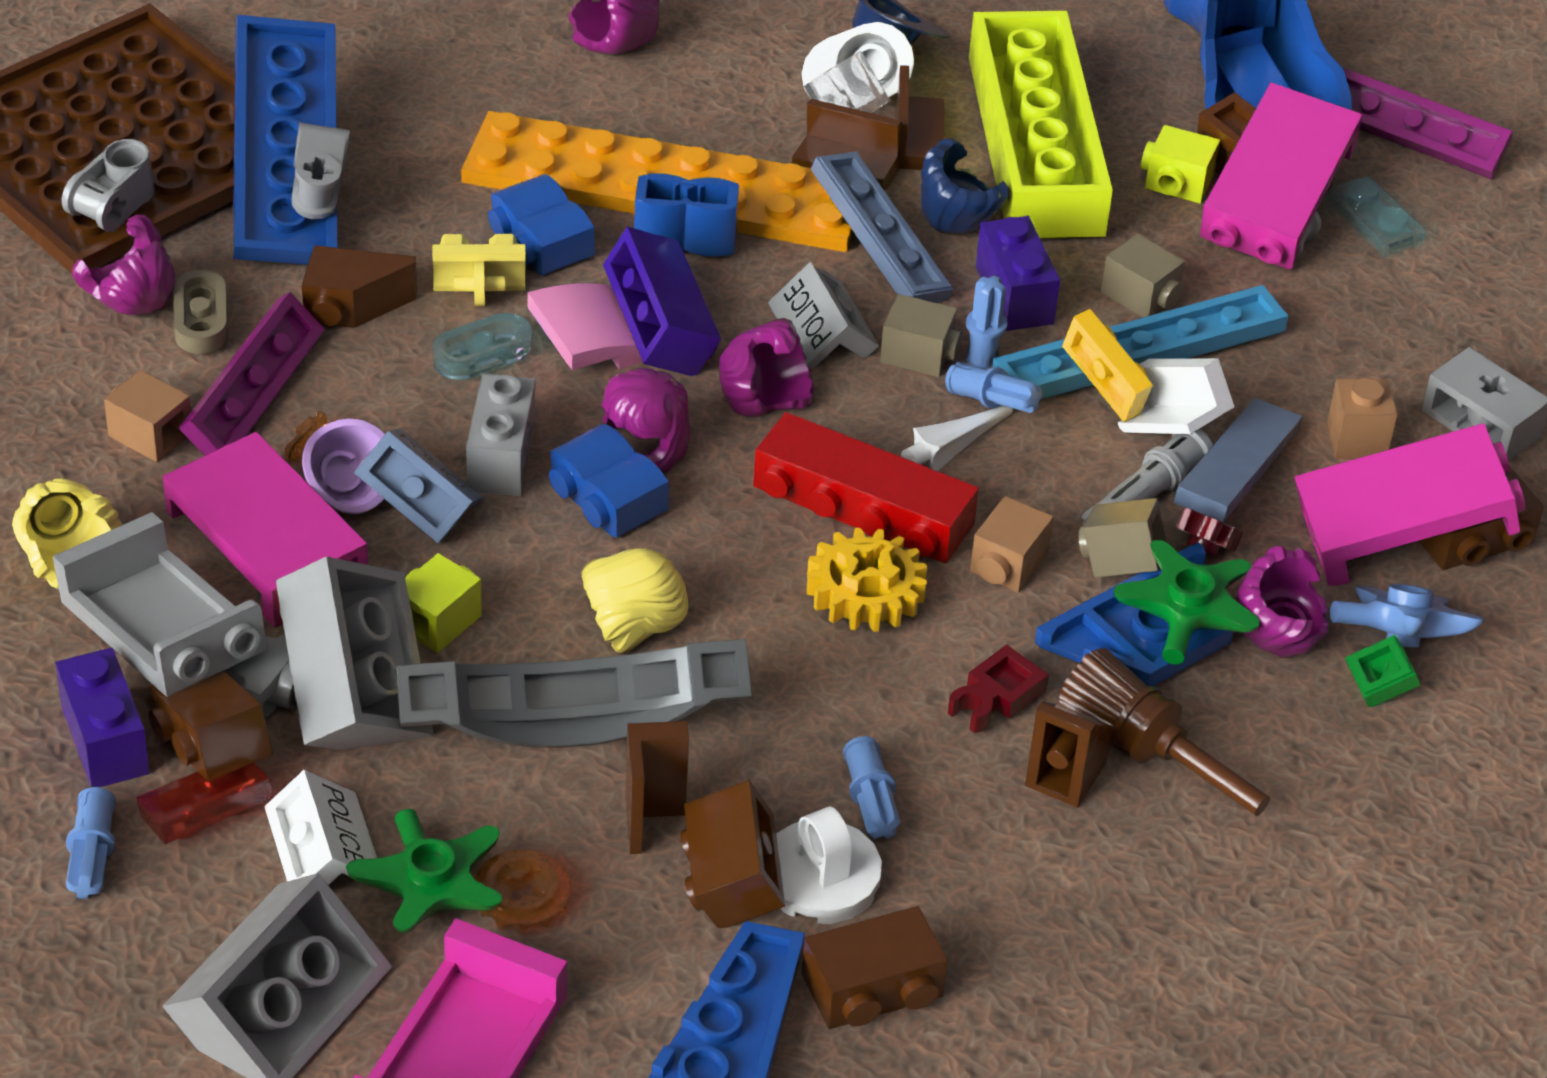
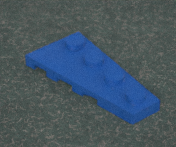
M745 921L710 974L709 984L697 1002L693 1000L682 1017V1024L669 1046H663L652 1063V1072L648 1078H769L804 949L805 933Z

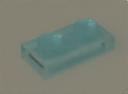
M1369 175L1329 188L1327 202L1383 258L1424 244L1426 230Z

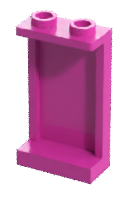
M1271 82L1204 204L1200 236L1218 246L1232 248L1259 258L1265 263L1292 269L1297 259L1299 244L1344 158L1350 160L1357 146L1362 114Z
M1484 423L1294 476L1301 511L1328 586L1350 583L1346 566L1347 560L1501 517L1509 536L1520 533L1518 512L1526 510L1524 496L1518 480L1508 481L1505 475L1510 473V467L1504 446L1501 441L1492 443Z
M257 432L227 444L162 476L166 513L172 519L185 513L261 593L262 614L274 628L283 624L280 615L277 579L326 556L368 565L367 543Z
M455 918L444 935V961L367 1078H518L567 998V961ZM354 1075L353 1078H365V1077L360 1076V1075Z

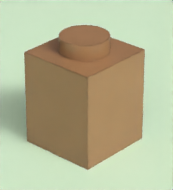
M141 369L123 384L116 386L104 398L108 436L155 462H159L187 439L179 427L191 412L190 396Z
M1336 379L1327 419V427L1335 459H1358L1389 450L1397 412L1388 379Z
M1004 496L974 534L970 572L981 576L991 584H1000L1019 592L1048 554L1054 516Z

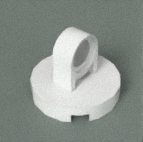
M829 806L803 816L799 822L789 825L776 834L785 907L780 909L784 913L796 917V913H799L806 917L818 918L817 923L832 924L850 920L870 907L874 901V895L880 887L882 860L875 844L859 829L845 824L835 808Z

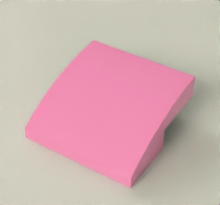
M576 283L528 292V309L572 371L609 359L613 360L618 369L643 362L611 285Z

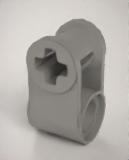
M299 122L293 165L295 177L291 200L293 208L301 216L309 219H323L335 212L341 175H344L350 130Z
M122 139L108 145L104 152L69 179L62 195L64 211L73 216L83 214L96 220L98 227L107 232H114L120 228L132 213L148 202L154 195V182L147 146L141 141L134 139Z

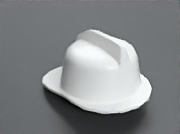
M881 22L863 24L829 37L814 46L805 58L802 70L804 89L810 99L853 109H859L891 97L897 93L900 65H909V79L911 78L914 66L912 46L901 31L893 25Z

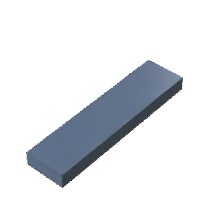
M857 151L816 157L810 170L896 294L934 303L949 300L954 289Z
M1254 398L1177 486L1174 503L1224 522L1298 433L1303 416Z

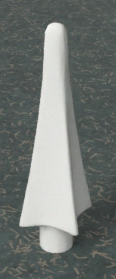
M999 406L965 418L913 428L914 445L904 449L901 452V457L920 465L924 464L926 467L938 471L976 438L1010 416L1013 408Z

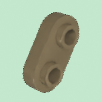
M190 271L181 275L175 281V341L181 349L187 352L205 354L216 351L226 343L228 338L226 283L219 274L212 271Z

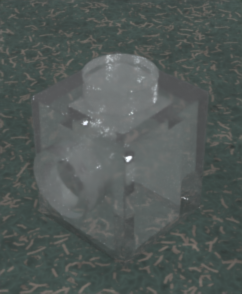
M861 51L803 86L812 99L876 114L875 110L891 101Z

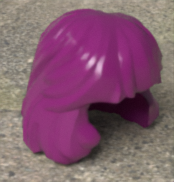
M580 0V2L572 7V11L569 13V21L573 25L574 30L572 38L578 45L600 54H622L638 49L647 44L657 32L660 0H600L599 2Z
M135 215L127 219L128 222L126 223L127 233L135 237L134 245L123 258L103 268H89L82 259H78L73 265L72 270L73 278L82 289L107 307L126 315L150 314L164 307L170 299L176 278L173 265L170 262V256L164 248L159 231L147 216Z
M786 318L776 319L739 334L730 342L720 356L719 380L728 403L737 414L759 417L777 409H804L812 404L811 392L815 391V386L812 382L811 369L805 364L807 358L803 352V346L800 342L801 338L791 320Z
M638 368L636 371L630 369L626 371V374H617L610 378L605 387L604 400L601 403L605 412L602 418L604 424L614 429L617 427L625 428L636 438H660V444L654 451L642 455L650 459L662 472H668L677 461L685 456L690 440L688 395L685 387L670 374L647 368Z
M1283 546L1268 549L1266 554L1258 558L1253 563L1252 568L1248 570L1237 593L1236 601L1254 613L1260 621L1257 630L1244 633L1245 636L1260 649L1271 652L1278 657L1289 658L1290 656L1305 654L1311 651V648L1316 645L1317 641L1324 638L1327 634L1329 621L1325 615L1328 608L1325 606L1326 600L1320 596L1311 584V582H1318L1320 580V572L1316 569L1315 558L1311 557L1309 552L1300 548L1294 551L1286 550Z

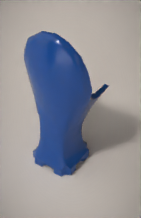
M1164 0V5L1170 14L1191 25L1201 36L1200 58L1206 84L1204 97L1206 109L1234 92L1257 108L1271 82L1317 99L1320 97V100L1349 110L1352 109V95L1344 69L1327 52L1319 38L1306 0Z

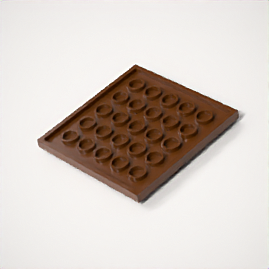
M147 4L0 70V211L72 274L73 265L78 259H82L89 268H98L129 252L134 245L135 237L127 233L126 223L128 222L127 219L135 215L147 216L159 231L160 236H164L233 202L235 71L151 4ZM122 139L141 141L147 146L150 154L154 195L148 202L132 213L120 228L114 232H107L98 227L96 220L83 214L73 216L64 211L62 207L63 191L67 182L74 174L82 171L104 152L108 145Z

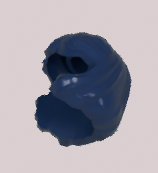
M952 138L940 140L937 146L934 145L926 152L921 172V207L925 219L936 231L965 234L980 230V223L989 221L1008 201L1010 189L1004 180L999 185L990 188L985 182L977 180V175L972 174L969 169L955 167L958 160L967 156V151L960 142Z

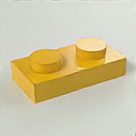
M1091 309L1074 316L1062 347L1124 423L1140 415L1153 387L1146 371L1139 363L1131 359L1117 342L1112 329L1108 325L1103 324Z

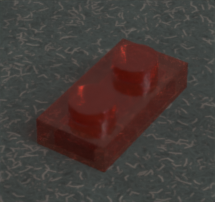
M252 763L212 781H207L197 771L136 797L141 818L161 841L167 844L177 839L188 838L198 830L230 816L244 814L252 807L272 799L273 793L270 779L255 763Z

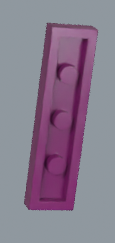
M1343 68L1352 95L1351 110L1362 114L1361 130L1493 179L1513 139L1511 130Z
M291 292L276 300L180 425V431L204 456L247 435L325 329Z

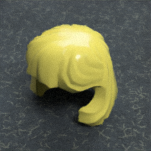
M55 478L45 483H37L32 488L27 489L25 497L20 501V507L15 511L12 523L16 538L28 555L34 575L38 579L42 577L47 579L48 583L57 590L59 588L53 561L54 555L123 525L119 520V513L113 508L112 502L107 497L94 494L83 484L64 478Z
M646 548L625 550L608 557L594 559L587 563L581 572L583 586L590 599L591 608L597 612L595 620L602 630L604 641H610L612 648L617 653H626L633 650L654 633H665L674 629L687 615L688 597L683 578L671 560L659 552Z

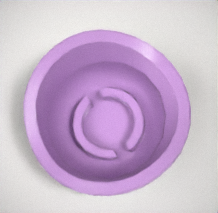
M341 419L324 425L312 434L304 447L302 467L305 481L336 511L345 514H361L374 509L384 498L354 474V472L385 434L376 426L359 419Z

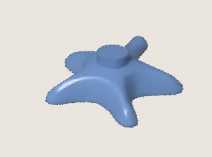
M1390 584L1388 592L1373 587L1357 585L1355 586V592L1362 603L1333 601L1330 608V619L1333 623L1373 627L1387 632L1386 638L1396 634L1401 645L1404 647H1419L1420 638L1447 637L1470 632L1478 628L1484 620L1483 617L1448 608L1450 600L1445 597L1434 596V592L1429 589L1406 584Z

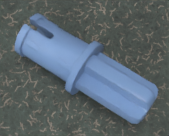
M995 275L991 278L981 277L976 282L973 311L966 318V328L970 332L966 360L970 365L982 369L991 368L993 358L999 357L1000 337L1007 329V318L1003 315L1006 287L1002 285V279Z
M958 361L956 366H950L946 374L945 383L949 393L974 398L987 408L994 409L1002 405L1031 413L1039 408V400L1043 397V391L1040 386L1026 380L1010 377L1003 368L992 367L986 370Z
M868 736L854 738L843 748V757L847 762L852 779L849 785L850 796L853 802L860 806L868 835L874 839L882 836L890 839L896 835V827L901 822L893 797L896 788L895 780L892 774L885 770L879 743H876L874 738Z
M100 787L86 788L79 793L74 829L69 831L66 838V846L70 852L66 887L69 891L77 893L76 896L80 899H88L89 895L99 894L102 891L107 856H110L115 849V838L111 834V826L116 797L109 790Z

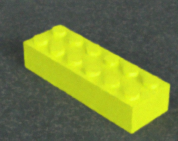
M974 12L969 62L996 186L1004 180L1010 189L1009 199L1001 208L1003 219L1029 216L1039 238L1106 237L1113 189L1068 12Z

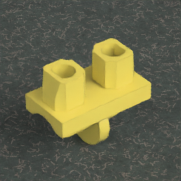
M444 234L440 244L432 245L433 291L474 292V306H485V291H525V244H518L514 234H495L489 239V244H469V239L462 234Z

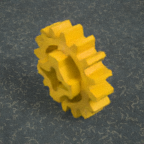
M855 528L853 538L849 539L843 534L836 532L833 534V545L819 542L817 544L816 556H809L806 592L807 595L814 596L813 607L816 611L830 609V622L835 623L844 617L849 619L850 630L855 631L861 622L869 623L873 632H879L881 621L887 620L894 627L901 626L902 614L914 617L917 614L918 603H924L927 564L919 563L920 551L917 548L903 550V537L898 536L892 541L884 540V530L877 529L873 537H865L861 528Z

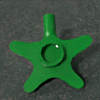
M1153 540L1150 543L1151 552L1162 574L1147 580L1122 583L1114 588V597L1122 604L1155 615L1168 623L1169 631L1162 657L1167 663L1172 665H1178L1184 661L1190 638L1196 630L1216 629L1247 633L1257 630L1260 622L1254 613L1235 601L1226 591L1230 585L1244 577L1248 570L1252 568L1250 562L1244 559H1234L1214 565H1197L1181 556L1167 542Z
M404 809L396 814L394 821L405 850L383 858L356 859L350 861L346 866L349 877L358 883L383 890L403 899L393 919V926L399 933L412 931L422 921L441 911H489L499 907L502 902V895L498 891L476 881L470 874L471 870L490 852L499 839L500 832L497 827L492 825L483 826L470 834L449 841L428 839L417 812L414 809Z

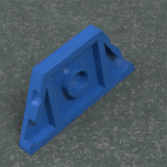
M1199 542L1178 552L1190 562L1197 565H1205L1206 552ZM1159 568L1158 571L1138 573L1119 584L1155 578L1162 574V571ZM1114 586L1038 626L1035 637V644L1040 648L1078 663L1082 661L1086 653L1090 654L1092 650L1107 648L1147 686H1154L1229 645L1232 641L1233 631L1216 629L1196 630L1190 638L1184 661L1178 665L1169 664L1162 657L1169 631L1168 623L1155 615L1119 602L1114 597Z

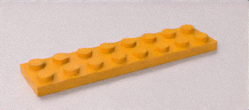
M488 110L461 168L462 183L500 190L536 176L547 174L559 184L570 201L635 214L638 176L670 174L687 180L720 178L739 184L737 233L847 252L853 230L810 170L811 168L801 167L792 163L784 164L756 159L748 155H734L706 150L698 146L689 147L667 143L653 138H639L611 133L603 129L595 130L572 126L558 121H544L516 116L508 112L500 113Z

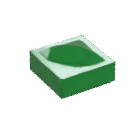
M1396 634L1344 657L1368 707L1379 705L1421 685Z

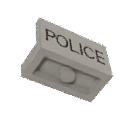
M811 261L768 302L777 319L786 318L792 321L801 338L800 342L807 358L805 364L810 369H814L839 344L862 358L868 357L879 347L878 342L842 281Z

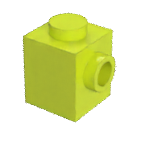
M1164 125L1156 142L1148 141L1143 152L1140 168L1147 171L1145 189L1201 204L1214 176L1220 139Z
M437 553L422 567L413 569L406 576L405 580L416 640L432 651L439 653L482 616L481 578L476 576L469 568L458 565Z

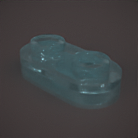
M499 313L440 334L433 343L434 368L446 378L463 380L522 360L531 351V325L525 318L519 315Z

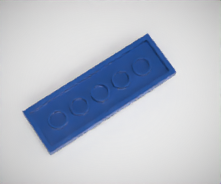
M237 15L235 28L233 259L308 265L314 245L337 248V207L335 212L329 217L309 219L295 211L291 200L295 177L293 165L299 122L336 128L335 24Z

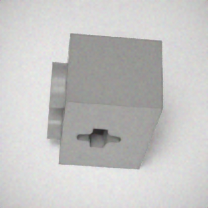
M1468 347L1430 374L1421 411L1452 431L1484 423L1492 443L1502 442L1509 461L1542 436L1547 420V396Z
M482 374L466 445L467 484L476 492L521 497L535 427V378Z

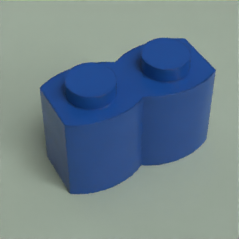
M542 174L491 193L492 209L488 212V219L494 234H514L518 244H525V266L529 264L537 274L545 275L595 255L594 226L580 206L568 200L559 184L549 175Z
M670 174L638 176L634 228L678 240L682 250L693 254L712 257L734 254L739 184L720 178L687 180Z
M601 424L550 451L551 470L549 471V480L555 492L563 499L570 497L577 505L582 507L584 516L593 527H602L613 537H619L669 510V481L650 459L640 453H636L628 441L617 430L607 424Z

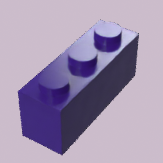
M627 226L603 263V266L643 364L689 376L698 375L706 361L716 352L721 337L678 240Z

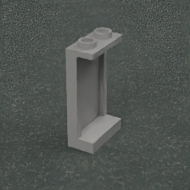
M153 512L53 556L61 602L109 646L113 647L119 655L166 697L267 650L261 606L252 599L234 606L168 550L164 522Z

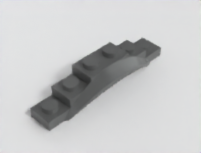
M746 639L688 643L684 647L570 661L513 664H455V661L396 665L400 727L447 724L477 738L524 747H572L627 739V723L679 721L708 703L749 700L752 696Z

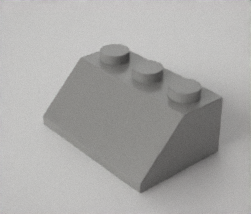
M326 556L276 580L280 615L283 620L289 655V668L293 679L299 714L298 721L304 745L341 751L434 735L432 725L400 727L396 665L421 663L404 572Z
M316 873L278 884L162 1007L197 1050L244 1077L293 1078L393 966L321 875Z

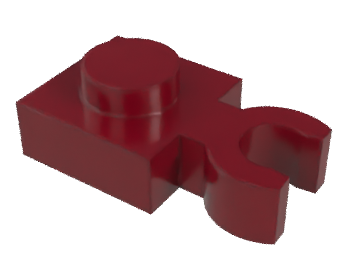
M1186 507L1183 508L1176 525L1177 529L1190 534L1187 545L1191 546L1199 542L1204 547L1205 552L1217 556L1220 547L1235 552L1243 535L1242 531Z
M1006 644L969 672L967 686L959 687L951 693L947 714L953 717L964 709L974 710L971 714L969 730L973 733L981 732L989 726L991 714L994 711L998 710L1007 718H1011L1047 690L1049 674Z

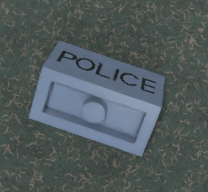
M401 428L388 430L354 472V474L437 543H441L470 508L476 507L484 498Z

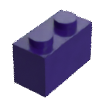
M1008 217L981 222L975 267L980 277L991 278L993 275L998 276L1002 279V285L1006 287L1003 315L1007 318L1006 331L1054 325L1060 278L1030 217Z
M113 647L56 661L61 708L90 786L103 787L150 774L144 726Z

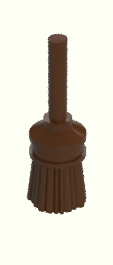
M1107 648L1092 650L1090 654L1086 653L1082 661L1065 680V686L1060 691L1061 695L1059 696L1058 704L1082 714L1090 715L1099 721L1113 726L1111 733L1112 745L1119 750H1125L1130 753L1131 758L1137 763H1146L1157 755L1165 760L1174 758L1255 816L1260 815L1266 809L1270 801L1268 795L1186 739L1187 731L1179 726L1182 706L1175 700L1164 697L1162 691L1155 686H1147Z

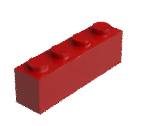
M785 412L755 449L753 487L763 490L774 498H783L808 508L821 517H830L855 528H861L868 536L873 537L877 529L884 530V539L888 541L901 536L904 538L903 547L908 549L917 548L920 551L919 556H927L947 564L974 526L979 487L791 413Z

